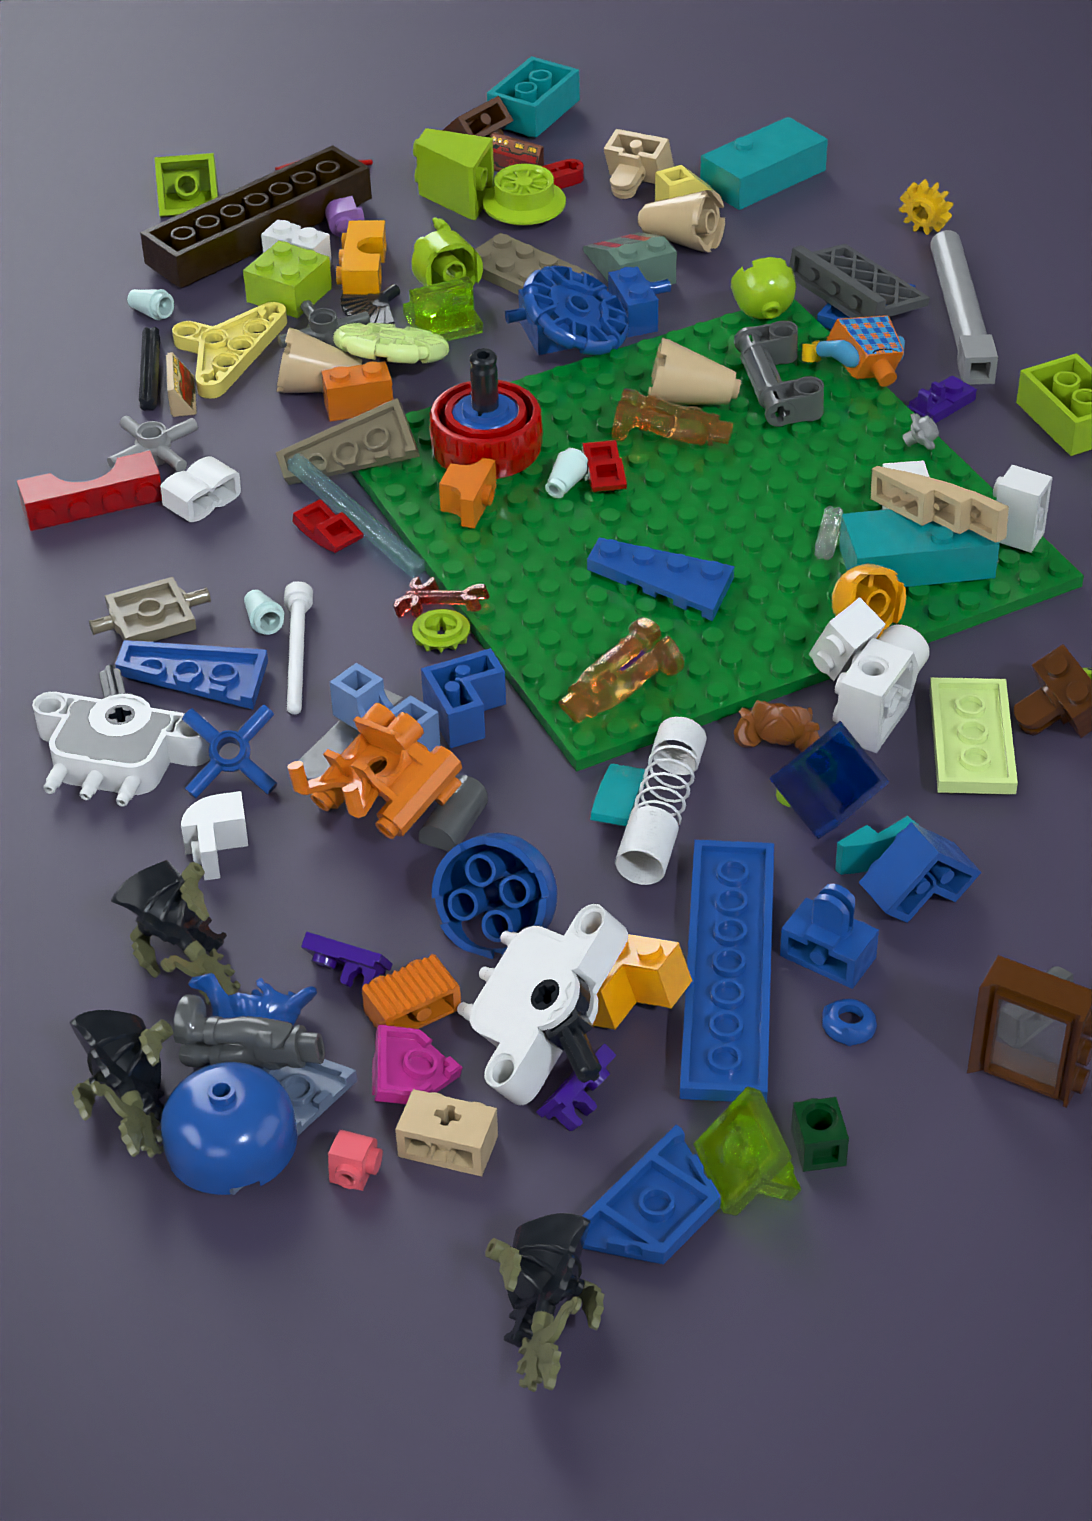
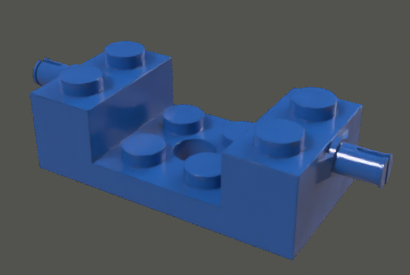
M624 267L617 271L608 272V292L612 296H617L627 313V324L629 326L627 338L658 332L659 299L656 294L671 292L670 281L665 279L650 282L645 279L638 267ZM519 289V308L505 310L507 324L519 321L538 355L568 350L544 335V329L540 325H534L524 308L522 289Z

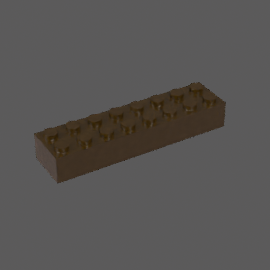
M334 145L140 232L144 262L179 288L189 286L205 276L215 274L220 269L263 251L261 234L277 219L299 225L301 229L312 228L314 225L327 220L325 209L335 199L353 196L356 207L372 199L370 167Z

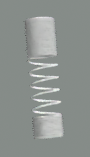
M671 717L664 720L659 726L652 752L649 756L648 766L644 772V780L640 783L639 794L636 796L634 803L635 807L631 811L615 860L619 873L633 883L651 885L659 882L665 875L677 837L678 826L682 820L680 814L685 810V800L690 795L689 786L694 782V772L698 769L707 739L703 728L691 719ZM677 740L684 742L693 750H688L682 746L669 745L666 741ZM657 764L670 773H654L652 766ZM690 774L691 778L690 781L687 783L683 778L677 775ZM657 776H673L685 785L672 786L664 783ZM654 777L658 782L667 787H650L648 779ZM671 788H686V795L682 797L677 791ZM653 789L669 790L680 799H666L656 794ZM650 791L658 799L664 801H646L643 794ZM666 802H682V808L678 811L673 805ZM648 804H664L672 808L676 813L670 814L664 809L650 806Z

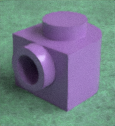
M353 196L335 199L325 209L329 228L338 237H342V233H347L349 221L365 220L362 207H356Z

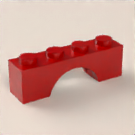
M150 450L118 457L114 467L107 474L91 481L68 482L55 477L51 473L17 480L22 509L30 531L162 501L160 472Z

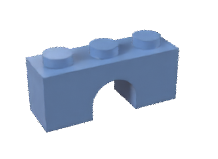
M355 663L330 681L333 716L356 730L358 729L353 721L356 716L362 718L375 703H380L387 707L396 717L400 712L412 716L424 730V734L417 742L426 746L428 751L431 752L436 746H440L438 711L411 695L397 706H394L385 694L383 678L358 663Z

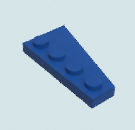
M600 537L587 558V570L623 585L637 584L642 587L643 593L652 597H656L658 594L673 599L674 606L687 610L689 607L702 611L703 618L711 621L714 620L734 579L735 566Z

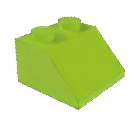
M214 153L154 157L160 217L177 216L219 197Z

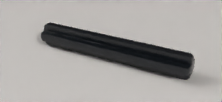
M155 326L153 328L146 327L142 331L139 401L140 408L144 411L147 409L154 410L157 407L160 336L159 329Z

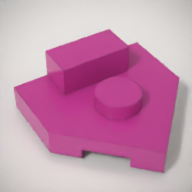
M378 1024L375 1034V1053L372 1060V1095H375V1101L407 1104L413 1089L437 1093L459 1078L463 1067L451 1056L446 1058L431 1045L432 1039L420 1029Z

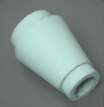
M134 289L130 291L127 298L128 305L131 308L155 320L168 318L174 309L173 297L163 289Z
M568 448L558 454L548 482L545 485L546 491L551 496L562 498L565 493L587 474L588 458L586 455L575 448Z
M251 590L245 595L244 603L251 627L256 632L266 635L276 633L284 622L283 608L260 590Z

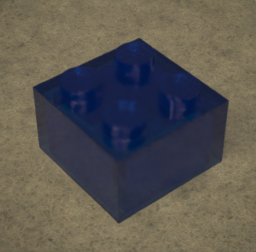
M841 721L815 739L769 777L817 839H820L841 825L890 783Z

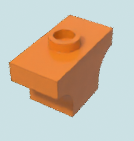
M482 458L472 465L450 463L439 483L441 511L458 515L461 518V526L475 529L486 506H490L494 499L496 489L495 460Z

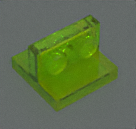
M469 276L409 290L410 302L402 304L403 315L411 327L438 334L446 339V341L483 333V322L474 310L473 282Z
M747 1086L693 1144L708 1178L713 1181L721 1195L720 1206L723 1213L737 1216L758 1193L791 1201L802 1190L795 1177L793 1164L790 1161L792 1156L761 1091Z

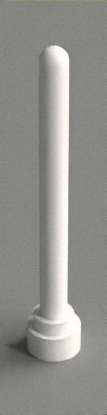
M299 581L288 584L284 591V604L291 612L287 711L292 715L299 714L302 709L305 613L313 604V590L311 586Z

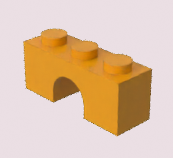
M385 220L349 221L347 233H342L341 238L342 249H339V266L336 267L337 285H342L343 294L368 295V293H380L382 285L381 263H385L387 249Z

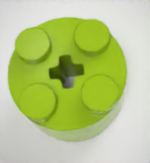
M437 230L416 240L412 256V271L416 279L432 295L445 302H455L467 297L471 293L470 289L476 282L479 283L483 273V262L478 252L457 232Z

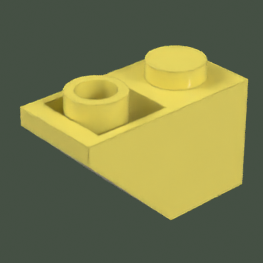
M683 165L655 172V202L705 190L714 191L705 181Z

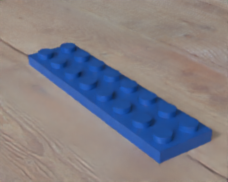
M694 839L687 967L692 982L685 991L680 1099L767 1104L774 843Z

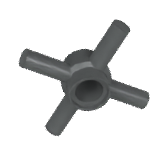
M309 300L301 304V309L309 319V324L307 328L300 329L299 331L336 348L338 347L333 341V335L339 327L352 323H362L364 325L370 323V316L367 311L337 319V313L332 309H316ZM287 333L277 336L281 348L287 346V343H285Z

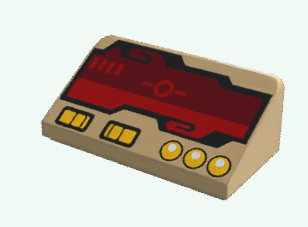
M170 352L166 355L167 391L171 415L173 417L195 415L197 413L195 378L174 353Z

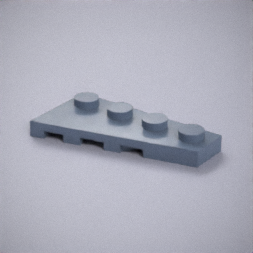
M324 1059L322 1064L306 1063L303 1068H291L289 1066L279 1070L263 1068V1070L275 1077L287 1091L295 1113L297 1135H300L357 1082L355 1069ZM242 1187L230 1189V1194L235 1195Z

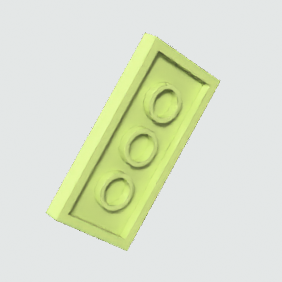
M931 677L929 690L938 793L1016 794L1018 781L1006 679Z

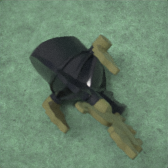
M168 860L145 868L125 880L112 896L111 902L127 908L137 916L135 921L138 925L130 933V938L133 941L131 946L134 951L132 954L138 959L140 966L147 969L148 973L154 978H157L161 973L156 961L155 950L150 945V938L154 935L164 942H169L173 945L177 944L192 961L189 962L177 955H170L169 958H164L160 963L163 970L173 972L175 967L191 977L213 973L226 994H236L240 989L239 982L235 981L232 983L230 981L231 978L227 977V975L232 976L235 970L230 968V964L222 965L218 962L224 955L218 954L217 950L223 945L227 934L224 932L221 934L214 933L208 926L212 919L209 917L210 915L204 903V895L198 888V882L205 874L202 866L196 862H191L180 874ZM199 990V993L205 997L206 1003L211 1006L207 994Z
M94 1010L77 1015L70 1021V1025L88 1055L87 1063L89 1071L93 1075L83 1083H78L71 1092L74 1097V1105L79 1109L80 1116L84 1121L89 1119L92 1114V1106L96 1102L94 1098L97 1095L99 1097L104 1095L116 1113L123 1118L118 1128L122 1134L121 1140L126 1144L127 1150L132 1157L140 1153V1148L142 1151H147L150 1158L157 1153H163V1146H159L156 1142L162 1143L161 1131L157 1127L161 1124L164 1105L159 1100L164 1096V1092L160 1090V1051L163 1048L161 1043L173 1035L172 1027L167 1021L161 1019L150 1029H147L143 1019L139 1016L114 1010ZM114 1091H118L121 1100H120L119 1097L114 1093Z
M572 1213L550 1214L528 1221L515 1230L512 1246L493 1238L488 1243L485 1251L487 1258L501 1263L499 1272L503 1276L505 1289L508 1292L509 1300L514 1309L509 1314V1318L515 1320L513 1329L504 1336V1341L519 1347L518 1353L524 1355L517 1362L518 1368L516 1372L521 1375L526 1373L524 1379L520 1378L519 1386L527 1387L532 1392L536 1391L537 1384H541L542 1381L546 1389L552 1391L555 1387L557 1374L561 1368L559 1360L562 1352L558 1351V1346L553 1343L560 1337L569 1314L575 1315L581 1307V1301H583L582 1310L586 1314L588 1326L597 1330L601 1321V1314L604 1310L603 1299L605 1294L601 1293V1288L580 1278L582 1263L579 1259L591 1220ZM567 1296H574L571 1299V1301H566L561 1306L556 1318L554 1319L556 1305L559 1304V1301H562Z

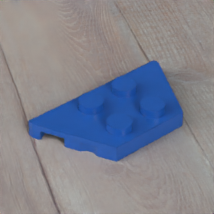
M675 1125L582 1215L591 1220L583 1249L664 1265L720 1208L721 1195L713 1181L705 1176L704 1166L697 1154L693 1155L685 1142V1133L681 1127Z

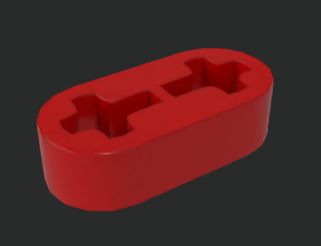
M565 159L542 166L552 173L554 185L560 189L577 185L584 180V164L580 160Z

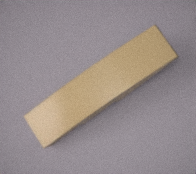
M880 466L872 468L871 500L922 526L934 521L957 534L970 529L995 543L1006 538L1009 506L980 493L938 479Z

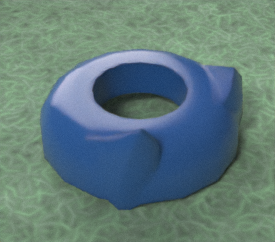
M855 999L837 1000L824 1006L822 1012V1027L826 1034L833 1040L850 1047L868 1041L874 1036L877 1029L876 1015L872 1009L865 1003ZM845 1012H852L860 1016L862 1020L855 1024H849L842 1021L839 1015Z

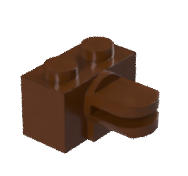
M1062 644L1031 665L1041 687L1014 706V715L1021 730L1026 734L1035 736L1059 720L1063 725L1069 722L1080 738L1092 731V680L1065 645Z

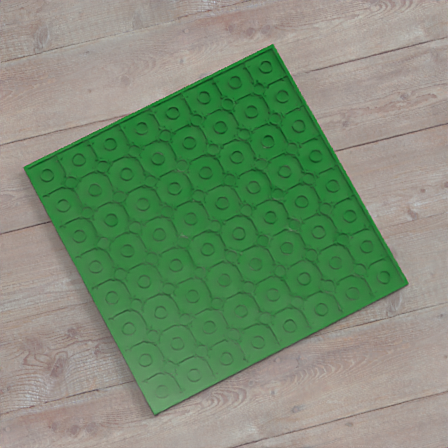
M795 299L786 311L772 319L752 318L742 310L728 313L712 320L698 322L683 329L669 331L654 338L643 339L617 350L612 349L607 354L585 357L570 364L556 366L553 369L527 375L524 378L512 381L511 383L517 384L533 394L540 404L543 426L542 447L537 459L529 467L512 476L496 479L493 502L490 506H486L475 529L461 526V518L458 515L441 511L439 483L447 469L439 464L431 448L430 410L432 406L405 414L420 457L351 471L455 611L468 619L470 631L485 650L492 649L505 670L506 679L576 772L654 744L660 724L668 718L685 717L703 726L736 714L741 708H752L757 700L768 702L831 679L826 673L821 672L815 666L813 659L808 654L827 624L835 618L832 609V593L841 575L847 571L839 549L841 515L883 510V505L871 500L872 468L876 466L882 467L884 463L924 461L930 478L945 481L997 500L996 497H993V488L939 436L933 441L935 448L932 450H928L918 442L910 447L907 446L903 435L911 431V424L913 423L911 414L914 412L890 389L880 386L876 378L856 379L833 357H821L819 362L802 361V344L826 341L830 332ZM777 321H791L797 325V359L789 364H777L775 366L782 382L807 376L817 377L824 383V413L821 418L783 426H773L767 422L765 417L766 409L760 405L746 369L742 364L741 352L734 345V336L739 330L745 327L771 324ZM749 335V338H750V340H751V342H752V341H753V338H752L751 335ZM661 339H669L735 371L736 379L741 380L737 399L731 398L728 405L648 404L649 387L653 386L651 375ZM616 440L619 458H622L627 489L592 492L586 474L562 498H555L546 491L545 485L560 452L568 448H575L582 452V443ZM1043 536L1032 552L999 543L995 578L905 587L906 605L902 617L897 624L892 622L890 626L905 625L919 632L927 643L1080 588L1083 585L1084 575ZM598 538L613 539L618 542L650 547L651 549L735 566L734 579L714 620L711 621L703 618L702 611L693 607L684 610L674 606L673 599L658 594L656 597L645 594L642 587L637 584L623 585L587 570V558ZM626 643H633L640 651L651 654V672L647 676H637L634 680H623L620 675H612L608 672L609 654L615 650H622L623 645Z

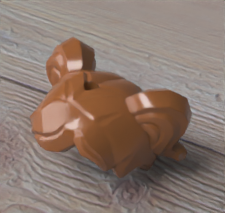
M757 700L752 710L746 708L739 710L741 718L733 732L735 741L741 747L750 749L756 747L762 740H765L771 744L784 746L794 744L803 754L819 750L820 738L818 730H820L818 723L812 722L813 712L811 707H807V709L800 706L789 707L783 703H768Z

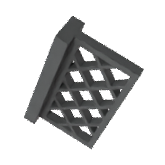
M847 244L814 252L802 245L792 248L789 267L791 266L795 281L850 318L886 315L890 317L928 306L929 296Z

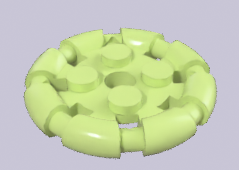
M352 323L339 327L333 335V341L340 350L349 352L354 356L376 360V357L387 358V362L415 364L418 360L422 363H432L444 359L449 352V344L442 336L409 326L402 329L396 328L395 324L368 323L364 325L362 323Z

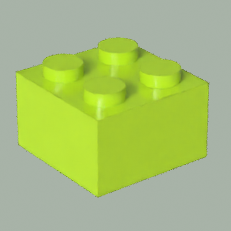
M277 241L243 270L247 302L258 306L268 302H279L286 307V315L297 319L304 313L301 309V304L304 301L309 300L314 305L332 289L329 256L291 245L288 242Z

